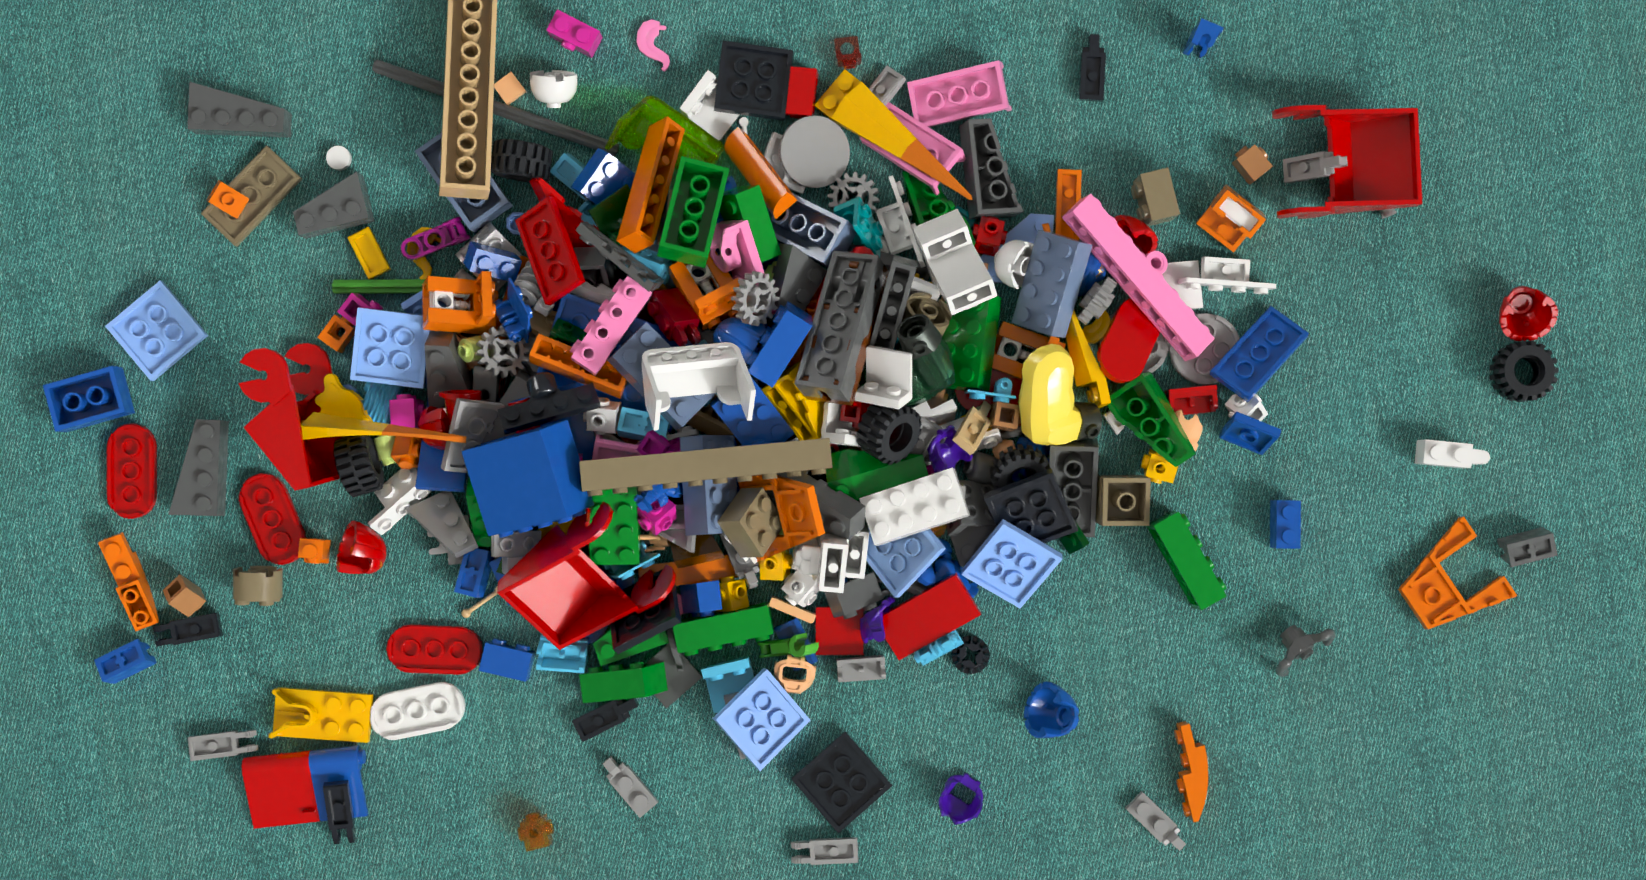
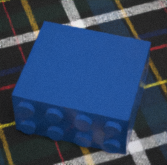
M568 420L494 439L461 451L488 536L498 534L499 538L514 534L513 532L515 531L523 533L532 530L536 526H538V529L553 524L552 522L558 521V524L573 520V517L586 514L585 509L594 505L592 496H588L587 492H582L580 458Z

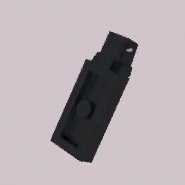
M1090 34L1088 37V47L1082 48L1079 101L1102 102L1104 100L1106 53H1104V48H1099V34Z
M636 698L625 702L623 699L612 700L572 720V723L581 741L584 742L626 721L627 718L631 717L629 711L638 707L639 703Z

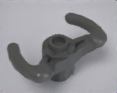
M1296 625L1287 628L1280 635L1282 638L1281 642L1287 648L1284 659L1276 667V674L1280 677L1288 676V668L1292 665L1294 658L1296 660L1300 658L1305 660L1314 653L1312 649L1315 643L1322 641L1325 646H1330L1336 637L1335 631L1328 628L1321 633L1305 634L1301 627L1298 628Z

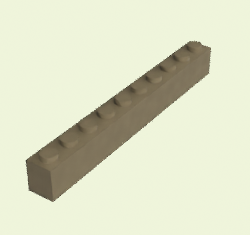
M830 438L586 460L579 461L582 492H587L588 496L603 495L602 490L612 489L613 494L628 493V488L638 487V492L653 490V485L662 484L663 489L678 488V483L688 482V487L702 486L704 480H713V484L728 483L727 478L736 477L738 482L753 481L752 476L762 475V480L777 478L778 473H787V477L802 476V471L811 470L812 475L826 474V469L832 468Z

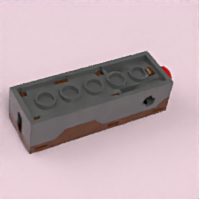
M857 246L850 252L833 251L813 318V326L810 329L795 380L796 387L807 400L853 405L866 359V347L870 345L889 271L879 255H874L872 250L867 247Z

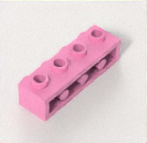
M629 276L624 281L622 279L618 280L612 289L615 292L610 301L608 299L604 300L598 309L601 313L596 321L591 319L584 329L587 335L582 341L577 339L570 349V352L573 353L571 360L594 376L597 375L652 295L651 291L648 292Z

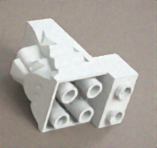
M958 209L913 227L932 283L936 285L937 290L943 296L952 315L997 296L992 277L975 249L968 227Z
M865 525L850 540L825 531V534L794 546L792 569L799 570L802 574L813 577V580L817 581L818 591L843 593L845 577L865 578L869 541L868 525Z

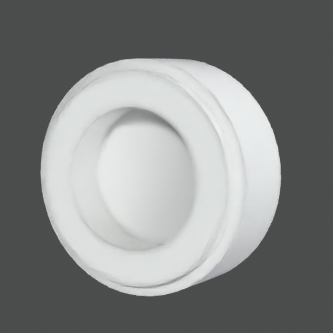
M334 146L327 152L326 160L330 167L342 171L350 166L352 156L346 148Z

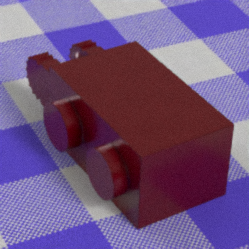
M672 288L652 291L647 311L669 341L674 340L680 347L685 346L688 340L693 345L699 344L701 336L697 327L700 317L680 290Z

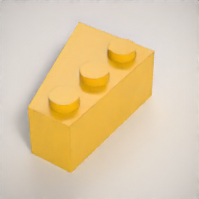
M799 361L783 371L773 388L766 384L761 390L800 441L820 439L824 402L807 400L796 387L795 380L801 363Z

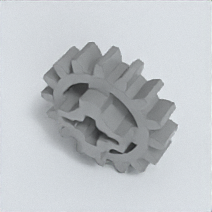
M857 172L853 173V177L844 173V180L837 177L838 185L830 186L834 191L833 194H828L827 196L833 200V202L828 204L830 208L851 200L848 191H850L856 197L859 196L863 203H865V197L869 193L868 205L871 211L877 212L874 203H879L880 199L874 197V195L878 194L879 190L877 188L872 189L875 183L873 180L866 182L867 176L865 174L859 178ZM852 183L861 184V185H858L857 187H849V186H848L849 184H852ZM842 190L843 197L842 200L839 202V194Z
M752 271V274L745 273V279H738L740 286L733 288L737 293L736 296L731 297V300L736 301L732 310L738 311L736 318L742 319V323L759 326V323L766 324V318H773L771 311L778 309L774 304L775 301L780 299L775 296L779 288L773 287L775 280L770 279L769 274Z
M1109 276L1101 285L1095 282L1079 303L1082 309L1077 315V319L1085 325L1093 316L1099 319L1115 297L1111 293L1116 287L1117 282Z
M500 325L497 331L494 327H491L489 334L484 332L481 335L483 340H479L476 343L481 349L477 350L475 355L482 357L478 364L484 363L486 365L483 370L484 372L492 370V377L500 373L501 378L504 379L508 373L514 376L517 374L516 370L521 371L524 369L521 363H526L529 360L524 354L528 353L530 349L523 347L526 343L524 339L517 343L509 340V338L507 340H500L499 336L508 338L505 329ZM487 348L490 350V358L488 356ZM501 348L506 350L503 356L499 353ZM504 363L507 366L509 365V367H500L497 364Z

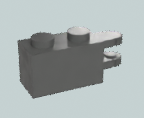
M874 572L865 574L864 579L854 578L844 582L843 593H824L833 617L843 616L845 620L858 615L856 610L863 608V611H867L877 607L876 602L884 599V596L891 594L888 588L881 590L878 584L882 582L878 576L876 577Z

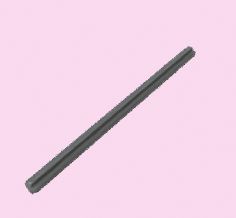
M378 59L373 63L372 70L377 74L443 96L444 82ZM493 100V114L595 150L600 148L612 156H616L618 153V143Z

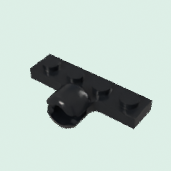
M540 372L532 375L526 382L530 396L528 401L497 409L504 434L506 435L601 407L593 383L560 391L554 375L548 372Z

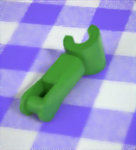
M802 633L792 638L758 642L757 646H760L761 649L759 658L793 655L799 658L814 654L818 650L819 642L805 645V640L808 637L807 633Z

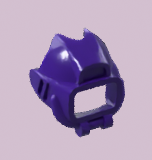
M949 425L945 429H939L937 436L932 439L927 448L935 473L952 467L955 469V464L960 459L966 462L972 460L973 456L969 455L952 440L957 432L953 425ZM947 437L945 442L940 444V440Z
M890 596L883 600L881 605L869 611L860 619V633L864 644L873 638L877 642L885 640L883 613L891 609V604L895 602L893 597Z
M966 772L963 776L953 775L948 778L939 798L941 816L951 818L954 825L977 818L983 806V793L979 787L981 782L974 780ZM958 782L975 792L976 795L969 804L951 793V790Z

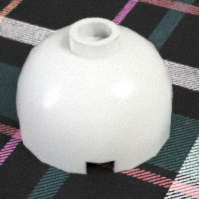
M544 70L530 72L531 91L537 100L547 103L548 108H560L561 103L568 102L574 97L577 90V74L561 70H552V72L544 73Z
M1012 240L1005 243L994 256L996 276L1007 286L1016 289L1022 287L1034 246L1033 243Z

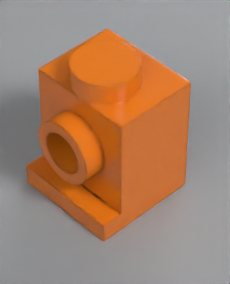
M334 314L317 338L335 351L343 353L345 347L355 335V327L343 316L340 317ZM344 328L345 333L340 337L338 331Z
M395 436L391 457L401 469L418 467L422 442L420 437Z
M300 538L298 558H304L305 563L328 564L331 540Z

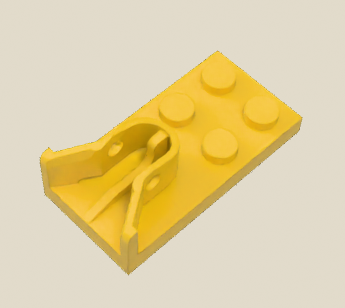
M284 687L272 689V694L276 697L273 731L269 733L268 738L281 736L370 742V710L373 706L374 694Z

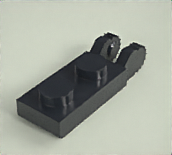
M219 612L170 621L169 624L153 627V632H163L170 629L172 636L170 639L164 638L155 641L156 647L168 644L178 645L223 636Z
M349 780L324 782L323 792L328 825L332 833L334 845L341 842L340 829H346L348 842L355 843V820Z

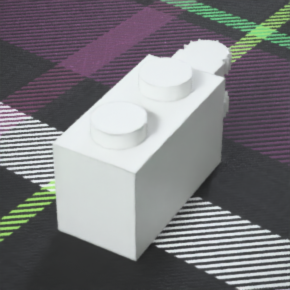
M1426 439L1417 440L1415 464L1471 468L1472 464L1483 465L1490 460V455L1487 451L1473 449V444Z

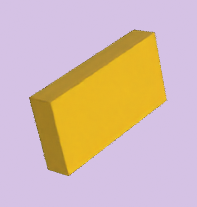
M366 227L347 237L369 280L391 270L370 227Z

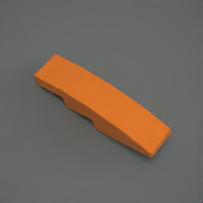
M724 555L725 558L683 568H678L674 561L653 564L644 569L642 567L637 568L640 579L648 570L651 569L654 574L662 570L665 565H668L676 573V586L716 581L730 576L737 578L738 576L735 575L728 555Z

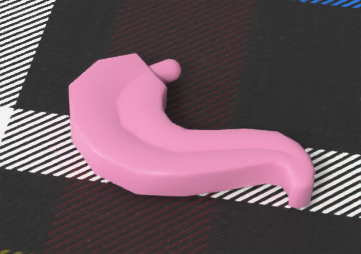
M651 19L643 22L637 31L636 43L640 52L646 57L661 62L663 64L661 70L665 72L670 66L669 56L664 51L655 47L654 40L659 35V30H666V26L660 25L659 21Z

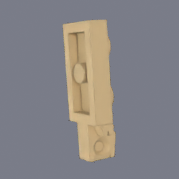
M983 401L979 407L975 408L973 406L967 412L952 439L969 455H972L977 450L991 424V421L986 416L992 406L986 401Z

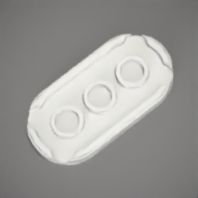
M436 682L388 692L381 695L371 707L370 724L377 734L379 733L388 740H398L446 730L455 726L463 717L465 699L456 686L447 682Z

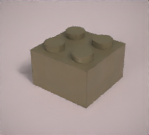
M1169 168L1140 174L1133 181L1131 193L1133 199L1138 201L1139 208L1136 211L1139 220L1148 226L1172 221L1180 215Z
M1097 475L1095 522L1102 526H1149L1151 478L1144 475Z
M763 487L741 488L718 520V524L741 558L763 557L782 529L778 510Z

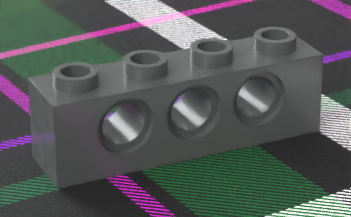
M894 255L870 345L894 350L897 340V328L902 322L918 261Z

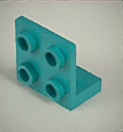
M858 196L835 206L833 213L848 220L857 232L853 243L860 246L865 244L867 248L872 250L874 255H879L880 257L881 249L883 248L881 240L884 232L880 222H876L872 217L869 205L864 204Z

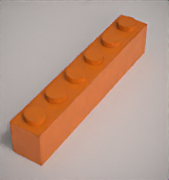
M668 116L648 127L616 240L633 253L654 245L685 129Z

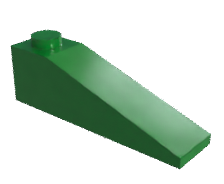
M907 171L902 172L913 221L916 226L955 210V205L946 198L939 185L937 186L939 194L936 196L930 186ZM962 217L968 227L972 243L975 246V240L969 223L964 217Z
M1151 372L1140 374L1110 396L1111 403L1107 406L1116 420L1132 430L1138 438L1143 439L1152 446L1153 450L1174 467L1179 466L1196 454L1168 399Z
M853 449L831 453L832 468L826 469L828 486L835 492L840 490L855 500L929 475L923 454L909 453L899 463L888 465L865 451Z

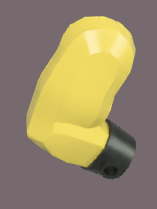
M1049 344L1041 346L1030 353L1023 363V380L1018 401L1021 430L1035 444L1060 445L1087 438L1093 439L1099 435L1102 427L1101 412L1096 404L1092 402H1074L1072 389L1074 366L1069 353L1061 345Z

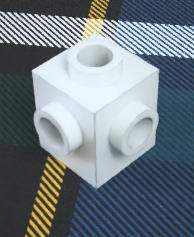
M1236 394L1232 395L1225 403L1230 412L1228 414L1229 418L1237 411L1262 421L1268 413L1257 394L1248 403Z
M598 398L601 408L583 413V420L587 422V430L594 431L595 434L599 435L616 433L622 402L609 401L608 398Z
M799 570L788 575L781 588L786 593L784 598L793 606L799 604L804 608L815 601L819 592L817 581H814L813 577L802 574Z

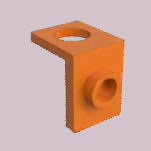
M218 180L207 201L237 219L248 203L249 198Z

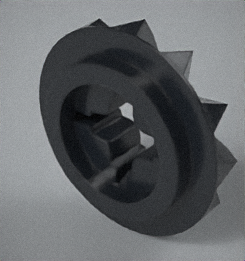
M975 636L961 638L964 644L952 650V661L955 667L961 672L970 675L981 672L988 665L990 658L987 644ZM966 646L972 652L980 650L975 655L976 664L970 659L962 661L967 655Z

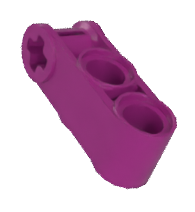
M459 216L444 222L442 225L405 239L401 245V253L405 259L414 261L447 247L463 243L471 239V237L467 235L461 222L462 218ZM437 234L441 238V243L438 246H431L427 241L428 236ZM409 243H415L419 247V251L415 255H409L405 251V246Z

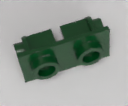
M558 318L550 332L549 338L570 346L577 339L582 341L587 333L584 332V329Z

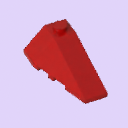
M532 178L529 182L539 202L548 196L555 197L572 246L595 247L582 241L579 238L580 234L575 231L580 223L584 222L581 220L582 213L571 206H566L564 204V197L542 178Z

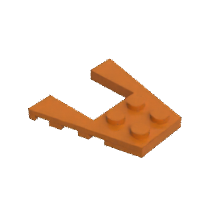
M762 475L752 476L753 481L738 482L740 489L763 487L765 491L773 490L784 535H777L763 557H756L757 561L825 534L814 485L778 475L775 479L762 480Z
M1464 516L1459 517L1398 589L1424 629L1434 628L1458 617L1477 612V610L1496 605L1517 596L1505 576H1499L1470 598L1464 600L1441 566V561L1477 537Z

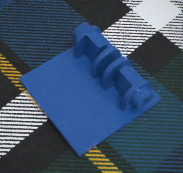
M510 277L508 278L507 300L502 301L499 299L494 302L496 305V315L505 329L509 340L517 343L524 338L525 342L529 343V332L532 331L530 325V318L533 317L532 310L528 304L524 303L521 289L518 285H514Z

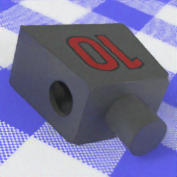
M484 363L474 366L473 390L482 391L481 401L499 403L508 390L510 374L508 373L504 379L501 378L500 373L492 377V370L483 371L486 367Z

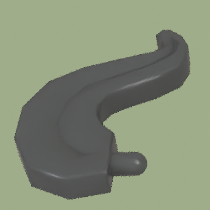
M672 627L667 629L668 641L677 671L681 672L684 670V662L681 653L677 651Z

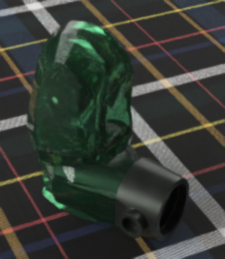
M915 314L903 320L899 324L896 334L903 352L912 354V399L905 405L913 406L930 400L939 392L954 385V362L948 344L926 315ZM866 367L865 371L861 373L863 379L859 381L861 386L866 383Z

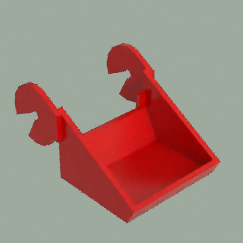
M1299 105L1283 107L1272 111L1273 119L1293 116V120L1323 116L1324 125L1327 127L1328 152H1333L1334 156H1347L1348 166L1334 168L1335 174L1329 176L1330 197H1328V202H1325V207L1284 209L1277 211V218L1283 219L1298 216V219H1306L1329 214L1417 207L1422 204L1418 108L1330 110L1326 105Z
M312 343L297 344L290 348L284 357L277 351L269 348L254 349L245 354L240 363L259 372L265 371L267 373L265 380L260 378L238 383L243 393L251 400L260 403H270L245 425L244 429L294 491L340 479L334 461L333 449L335 440L342 437L303 439L301 420H306L313 412L319 413L321 411V407L315 403V398L325 390V376L333 374L327 352L320 346ZM284 357L301 365H309L310 372L290 375ZM295 392L308 396L301 401H296Z
M604 501L593 516L591 524L590 509L587 508L585 509L586 514L574 518L568 528L567 535L556 525L498 581L497 593L559 650L633 612L639 614L657 605L671 592L676 581L674 569L665 565L655 582L656 585L652 588L653 571L650 569L636 582L630 598L615 581H612L580 549L596 540L608 528L612 520L613 510Z

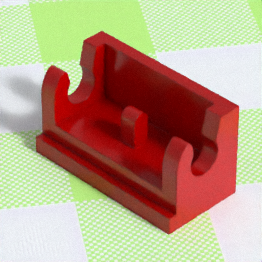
M791 66L786 115H790V118L801 119L814 116L819 75L816 68Z
M1217 385L1169 389L1165 391V396L1174 413L1180 409L1183 415L1216 412V409H1218Z

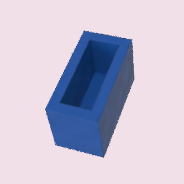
M470 241L463 264L470 272L480 274L481 271H489L493 278L508 281V278L511 277L512 281L515 282L522 260L516 253Z
M1270 500V548H1301V501Z
M719 580L680 585L683 614L691 613L692 617H706L715 615L714 610L722 609Z
M493 638L492 641L485 643L479 671L524 682L529 680L535 651H531L530 646L518 643L516 647L506 645V640Z

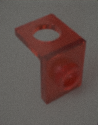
M857 36L834 39L838 67L852 69L856 68L857 65H861L862 57L859 51ZM844 43H851L854 46L853 54L843 55L840 51L841 46Z

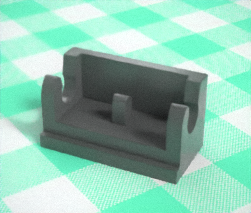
M1543 527L1497 539L1498 546L1504 550L1501 558L1510 567L1557 556L1554 533Z

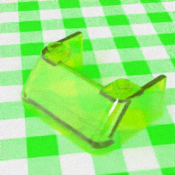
M646 96L619 118L605 149L610 150L618 142H621L628 149L640 148L644 145L648 127L667 116L685 129L675 164L677 169L679 168L681 156L716 164L724 151V145L655 96Z

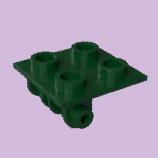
M625 184L588 210L598 230L617 245H620L616 240L631 191L628 184Z

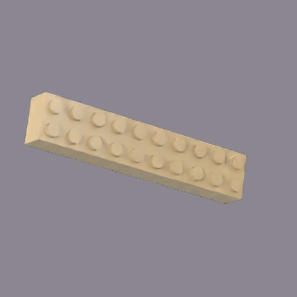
M448 0L439 196L488 200L497 0Z

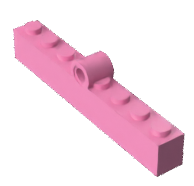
M1091 193L1080 199L1062 217L1082 242L1093 245L1091 249L1093 255L1184 361L1198 357L1215 339L1208 327L1202 324L1195 316L1194 311L1182 301L1178 292L1171 288L1164 280L1162 273L1166 271L1168 266L1165 255L1159 251H1152L1146 255L1141 252L1133 243L1132 238L1123 232L1115 218L1106 212L1101 202Z

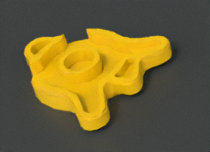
M335 374L325 376V390L315 398V403L321 407L319 413L373 421L368 415L367 410H364L361 402L363 399L359 394L343 387Z

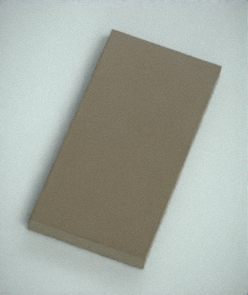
M266 145L228 184L229 187L249 198L239 217L236 219L211 203L201 214L234 246L238 247L302 178Z

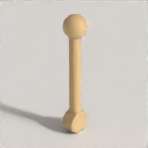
M498 586L495 587V591L469 609H463L461 615L464 618L470 617L474 610L498 594Z

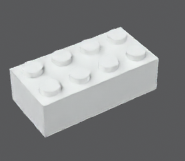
M953 467L859 498L860 502L866 506L865 518L875 546H880L970 516L956 471Z

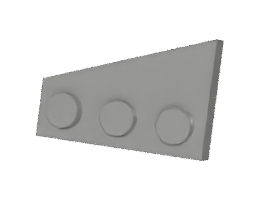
M457 398L448 434L467 436L466 443L446 442L441 469L450 472L467 473L461 451L482 443L487 432L490 433L494 427L493 422L498 415L497 409L504 408L505 405L496 402Z
M451 491L440 492L406 508L407 513L412 518H415L426 531H429L456 558L479 548Z

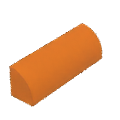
M737 127L728 136L724 150L750 186L760 185L766 207L777 219L797 199L751 138Z
M538 333L529 354L530 363L584 385L593 383L595 389L621 399L627 380L607 360L597 375L594 376L571 360L573 353L570 352L572 346Z

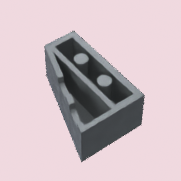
M357 171L293 212L298 235L305 239L375 222L364 176Z
M779 243L781 255L778 256L776 266H773L772 273H774L773 279L775 280L773 287L779 288L775 296L780 298L778 301H775V305L777 307L780 305L785 306L787 301L805 311L826 276L827 270L794 245ZM774 317L772 319L766 318L767 322L772 325Z
M430 331L426 340L425 360L429 407L445 408V399L439 396L440 391L473 390V374L469 371L466 362L458 355L459 341L455 332Z

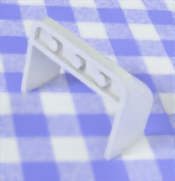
M724 342L650 349L643 353L642 375L645 405L654 431L659 430L660 413L670 408V398L717 393L719 400L727 405L741 404L747 421L752 420L756 389L740 348L737 345Z

